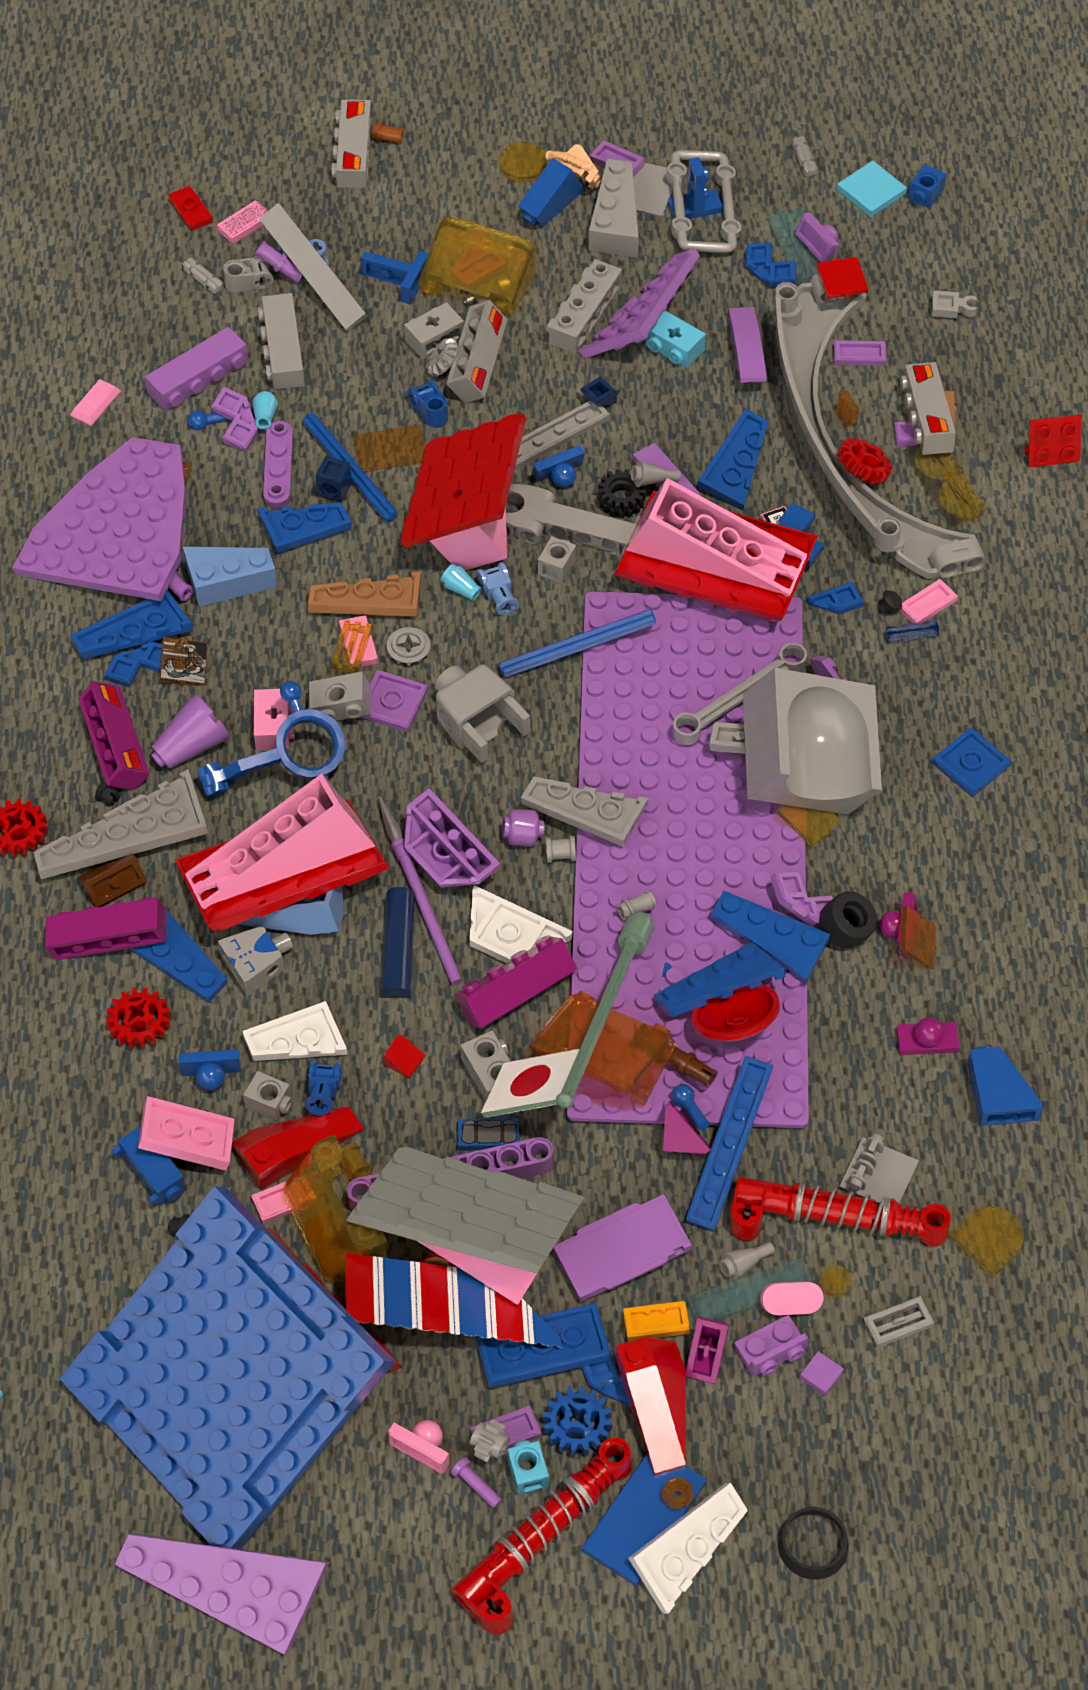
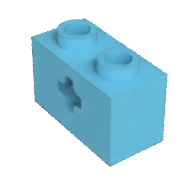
M664 311L658 317L656 325L648 332L645 345L651 351L659 352L668 357L672 363L688 368L705 350L706 334L669 312Z

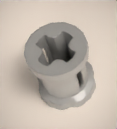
M570 836L569 839L551 840L550 837H546L547 863H551L554 859H571V861H576L575 837Z

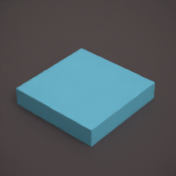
M871 161L837 184V191L868 216L872 217L907 194V187L876 162Z

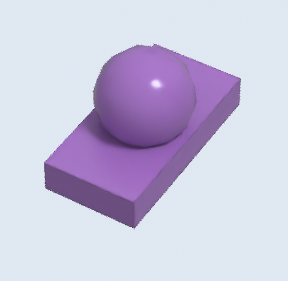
M810 212L804 213L795 234L820 262L832 261L839 246L836 229L831 225H821Z

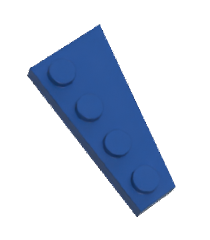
M745 409L698 480L696 487L743 510L768 420Z
M724 890L711 912L712 920L739 939L744 938L748 942L756 944L772 959L777 961L785 971L790 970L797 975L798 980L805 985L830 939L829 933Z
M168 911L167 942L128 948L208 1003L228 983L225 975Z
M751 942L703 969L693 972L690 976L677 983L667 986L664 990L654 994L656 1004L670 1017H674L707 1005V1000L713 997L725 999L733 996V990L747 985L750 989L762 985L761 980L773 976L775 980L786 976L784 968Z

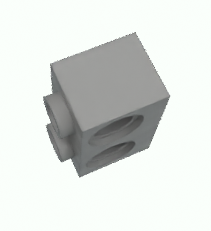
M493 1030L460 1045L461 1059L485 1101H487L496 1081L494 1078L498 1076L503 1063L511 1062L507 1056L509 1052L503 1039L498 1040ZM483 1053L492 1054L490 1057H482L480 1055Z

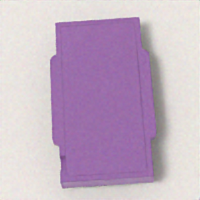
M663 1194L642 1205L634 1203L579 1229L576 1236L555 1245L553 1249L580 1302H583L666 1264L669 1260L692 1250V1244Z

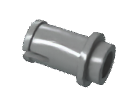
M646 891L632 899H622L621 903L617 905V910L620 917L625 921L635 912H645L656 908V901L650 891Z

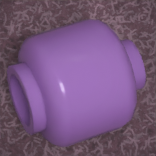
M512 809L508 816H503L502 838H506L511 846L532 847L536 844L538 837H543L544 820H539L535 810Z

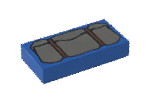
M519 1118L458 1119L459 1151L484 1150L519 1142Z

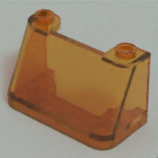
M585 992L571 993L534 1036L529 1048L537 1056L580 1049L599 1003L594 1002L595 998ZM611 1009L583 1075L610 1086L618 1093L630 1094L632 1102L645 1106L677 1043L669 1036L671 1031L657 1023L652 1027Z

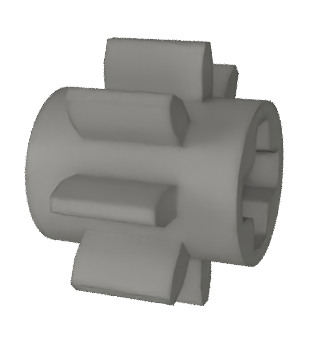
M494 1419L489 1424L482 1422L478 1424L470 1439V1444L475 1446L474 1455L488 1462L490 1457L493 1458L494 1456L499 1459L503 1455L510 1440V1437L505 1435V1425Z

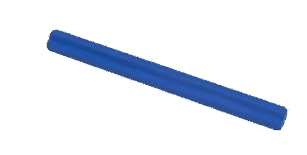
M307 413L302 420L307 429L332 458L350 462L352 482L385 521H394V518L398 516V511L316 414Z
M648 609L499 663L500 672L506 678L647 628L656 623L655 616L652 610Z

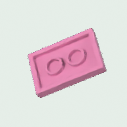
M147 1096L143 1107L138 1148L226 1171L230 1163L234 1118Z

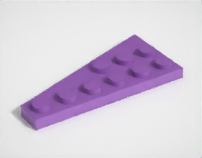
M696 248L674 255L657 272L659 277L646 283L641 288L644 293L638 299L636 296L632 297L609 320L611 325L598 331L593 336L595 342L590 345H584L579 350L581 355L588 358L611 349L619 350L631 342L640 343L648 337L650 329L658 322L657 319L660 314L667 309L666 305L675 297L679 286L685 282L687 274L694 269V264L700 257Z
M128 1534L115 1565L285 1655L292 1646L329 1562L307 1560L292 1556H279L223 1546L203 1545L202 1543L176 1541L140 1534Z

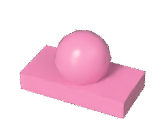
M431 1420L420 1421L414 1426L412 1432L396 1423H393L389 1429V1443L396 1449L441 1474L450 1465L449 1453L438 1447L443 1439V1432L436 1422Z

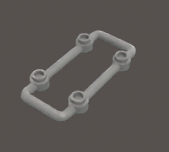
M677 150L673 152L670 158L671 163L668 165L666 173L668 182L673 184L675 218L671 225L673 237L677 239L678 245L685 251L696 248L697 252L730 253L734 251L737 247V239L740 236L741 224L734 217L731 184L734 182L736 170L729 165L728 157L722 152ZM699 157L700 161L719 162L715 180L719 186H722L725 217L721 225L720 234L727 243L687 240L691 232L692 223L685 217L682 182L685 180L687 168L684 164L680 163V160Z

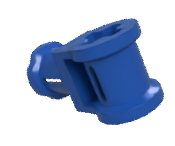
M311 1060L309 1068V1097L306 1101V1108L312 1114L325 1116L332 1111L333 1101L331 1098H336L337 1090L340 1089L342 1063L337 1062L335 1065L317 1064L316 1061ZM320 1100H322L323 1103L322 1107H319Z

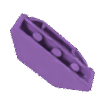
M427 789L407 805L404 848L440 888L479 884L501 867L496 858L430 789Z

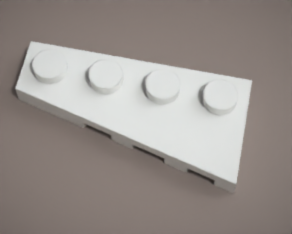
M731 1483L722 1485L628 1558L663 1614H668L671 1611L679 1595L688 1589L696 1573L702 1566L708 1563L720 1542L725 1541L748 1511Z

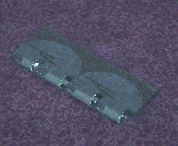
M805 207L778 211L768 218L774 233H776L775 236L782 251H784L783 254L786 261L796 260L797 285L810 283L811 278L818 273L816 264L820 263L818 258L795 234L803 214L807 213Z

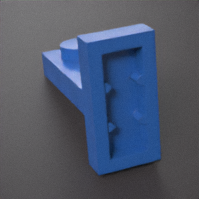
M699 157L689 159L687 195H683L685 217L688 219L718 214L723 211L717 190L707 191L705 182L709 181L708 170L706 166H702ZM674 197L668 198V205L674 219Z
M366 251L361 257L362 275L401 285V302L410 305L430 270L429 253L423 251L418 252L412 264Z

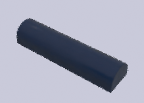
M394 887L386 892L381 998H411L415 893L405 887Z

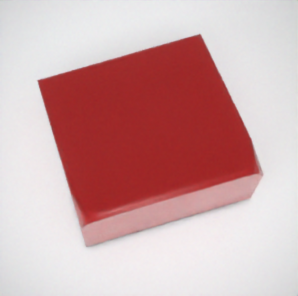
M399 1034L384 1054V1066L410 1079L425 1058V1054L408 1039Z

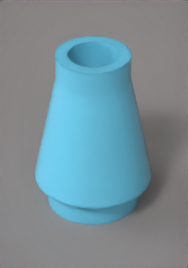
M264 391L258 393L252 401L256 419L255 424L260 429H267L271 426V421L278 408L276 397L272 393Z
M451 564L441 577V582L444 583L445 588L465 596L471 601H474L482 591V588L475 583L461 566Z

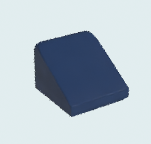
M601 376L580 389L597 407L617 403V391Z

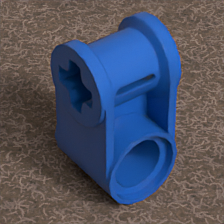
M433 379L428 380L427 384L415 389L413 387L407 389L410 403L419 412L427 425L433 428H440L446 425L448 422L447 400Z

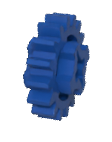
M580 1386L578 1393H574L571 1387H567L566 1396L557 1392L555 1398L557 1403L548 1401L547 1410L549 1412H544L543 1421L547 1423L544 1425V1433L551 1434L549 1443L554 1445L559 1442V1452L561 1453L567 1448L571 1449L572 1457L576 1456L577 1450H582L583 1454L588 1456L589 1447L599 1451V1440L606 1441L609 1439L607 1431L612 1430V1421L609 1420L612 1416V1411L610 1408H605L606 1399L596 1400L595 1390H592L589 1395L585 1394L584 1386ZM561 1412L564 1419L561 1420L560 1425L557 1426L556 1420L559 1413ZM598 1417L599 1425L595 1431L593 1429L594 1426L592 1422H594L595 1418Z

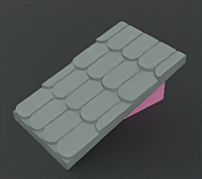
M399 1147L350 1213L347 1222L416 1240L518 1305L584 1197L543 1182L535 1184L503 1172H490L449 1157L442 1159L410 1147Z

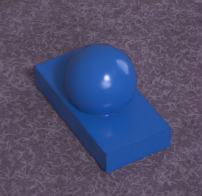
M576 446L535 462L531 477L535 483L551 477L552 482L557 487L567 488L576 480L575 467L582 465L585 452L581 446Z
M239 1050L180 1053L179 1067L181 1076L196 1075V1082L201 1088L208 1091L216 1090L223 1085L225 1073L241 1072Z

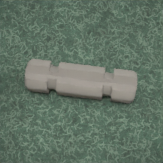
M794 137L792 146L794 151H797L796 156L801 168H803L804 175L806 177L815 176L817 174V166L809 146L806 145L805 137Z
M188 258L187 261L183 262L184 271L189 275L193 274L192 277L203 286L209 287L208 290L213 294H218L223 290V282L219 278L214 277L215 275L201 264H198L196 260Z

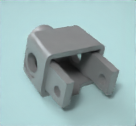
M481 664L468 673L456 665L446 669L438 677L435 688L438 691L436 694L437 719L460 749L467 747L481 763L488 759L487 742L498 735L499 726L506 720H509L523 736L530 732V715L515 700L514 689L487 665Z

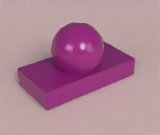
M904 892L901 912L896 910L887 911L879 921V928L886 937L897 938L900 956L911 957L913 953L918 916V905L914 893Z
M927 1017L921 1019L917 1024H898L896 1027L899 1055L959 1053L960 1047L956 1022L941 1023L935 1018Z

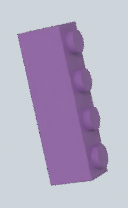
M227 327L146 375L144 378L147 393L165 411L171 407L179 406L184 399L193 394L200 393L204 387L214 381H220L234 369L243 367L249 361L247 345Z

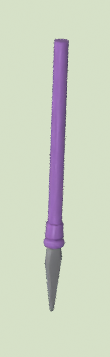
M379 796L378 800L386 832L392 841L391 848L401 863L411 889L415 893L416 901L451 985L462 983V978L412 862L411 855L404 848L405 838L402 837L401 829Z

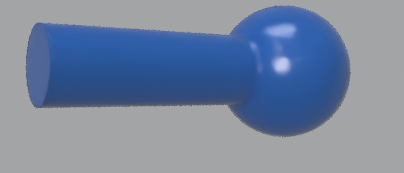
M200 410L193 411L188 416L189 427L197 431L205 429L208 424L230 421V419L217 413L205 414Z
M686 1084L675 1086L671 1092L673 1104L684 1108L699 1130L706 1129L709 1126V1121L694 1102L695 1093L693 1089Z

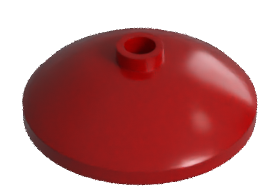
M762 984L753 989H750L747 985L733 990V996L728 998L713 997L708 999L707 1005L692 1010L691 1019L694 1029L700 1035L711 1040L720 1042L744 1040L761 1033L772 1024L779 1014L780 1001L777 993L766 985Z

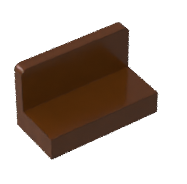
M132 854L107 861L77 877L78 882L85 887L94 907H99L147 882L136 857Z

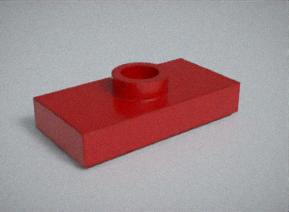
M190 185L168 194L170 203L191 232L213 223V216Z

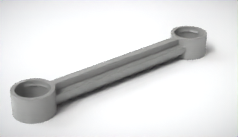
M798 643L784 645L780 649L779 659L695 714H679L673 721L674 739L682 745L696 743L700 738L702 728L742 703L743 694L772 669L780 668L803 672L807 661L806 649ZM796 655L802 660L797 663H791L786 661L784 657ZM691 725L696 730L692 733H683L678 730V727Z

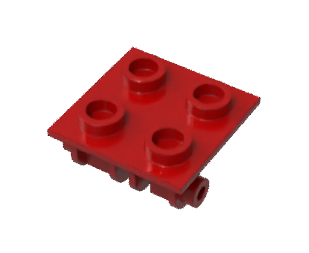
M1082 414L1030 420L1029 445L1024 447L1025 455L1029 456V468L1080 462Z

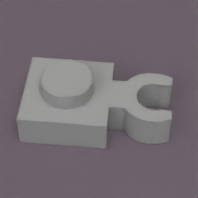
M933 291L932 317L957 318L958 313H962L967 317H974L976 307L970 306H976L977 297L966 296L959 298V292Z

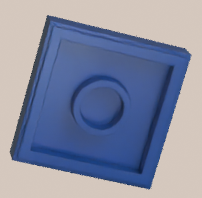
M972 727L932 758V764L971 797L980 792L1012 764L1008 757Z

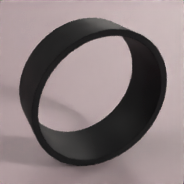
M807 1507L798 1510L786 1521L779 1534L778 1550L783 1563L790 1571L802 1578L818 1580L830 1577L841 1569L848 1556L849 1543L845 1526L834 1513L820 1507ZM812 1514L820 1515L833 1521L844 1536V1546L840 1555L833 1562L819 1567L808 1566L796 1560L789 1552L785 1539L788 1525L796 1518Z

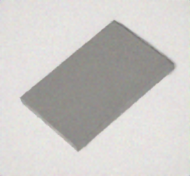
M645 163L644 167L634 176L636 211L658 217L664 216L668 198L673 193V184L669 183L666 177V167Z

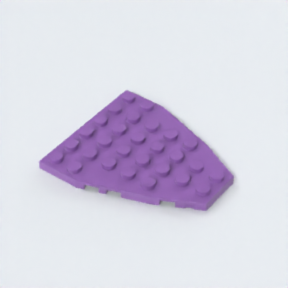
M135 437L129 439L89 471L32 529L12 567L14 574L162 601L182 560L180 548L184 536L182 525L183 521H185L187 491L184 482L185 471L181 446Z

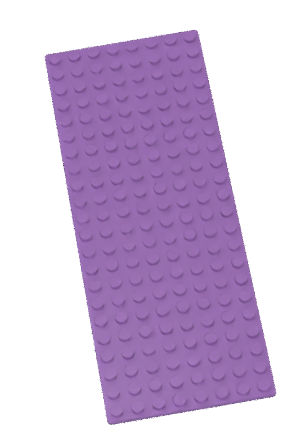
M587 592L585 595L584 632L648 609L652 610L656 623L647 628L583 650L579 788L583 789L585 786L596 788V792L607 794L619 792L624 793V797L638 799V796L648 798V805L623 847L577 828L573 960L578 969L572 972L569 1051L581 1048L623 950L619 946L618 938L626 920L624 921L620 917L617 905L621 903L622 899L629 900L646 891H650L655 898L656 908L644 912L652 918L654 931L646 950L641 954L633 956L573 1097L574 1104L572 1107L567 1108V1118L571 1121L664 1124L665 1105L669 1101L672 1102L671 1092L673 1088L679 1084H686L693 1089L695 1093L694 1102L709 1121V1125L720 1126L745 1056L774 1065L752 1127L805 1128L809 1122L807 984L805 985L799 981L797 975L790 970H784L786 976L784 978L775 980L773 976L761 980L763 985L772 988L777 993L780 1001L779 1014L764 1031L739 1041L720 1042L700 1035L694 1029L692 1023V1010L670 1017L656 1004L654 994L658 993L659 989L660 991L664 990L667 986L677 983L690 976L693 972L703 969L716 960L750 943L744 938L739 939L711 919V912L723 890L806 924L779 904L771 881V876L774 873L799 872L806 890L805 808L748 799L746 754L710 751L709 743L714 722L744 724L743 702L702 728L700 738L696 743L682 745L673 737V721L679 714H695L779 659L780 649L784 645L798 643L803 646L802 600L798 597H792L784 618L781 621H770L740 610L736 612L695 597H685L679 594ZM796 655L784 657L786 661L791 663H797L802 660ZM682 725L678 727V730L683 733H692L696 728L691 725ZM667 962L672 968L667 971L666 977H662L664 965ZM645 1026L684 1052H692L696 1055L697 1060L717 1070L718 1073L715 1081L709 1080L711 1086L707 1088L691 1076H683L678 1072V1068L641 1045L634 1043L633 1038L637 1030L642 1033L639 1028ZM675 1105L691 1125H696L684 1108Z

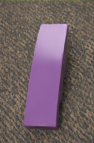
M754 307L728 308L731 337L735 350L734 358L740 382L767 381L761 337Z

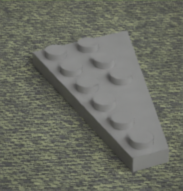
M187 769L180 773L181 778L171 783L165 781L157 785L158 790L147 796L141 794L103 814L104 819L93 825L88 822L81 826V831L71 837L62 836L34 851L40 878L52 877L208 834L189 770Z

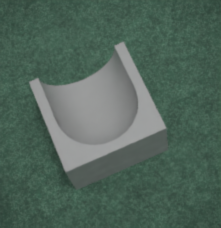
M774 668L743 694L748 799L839 814H850L882 791L875 685Z

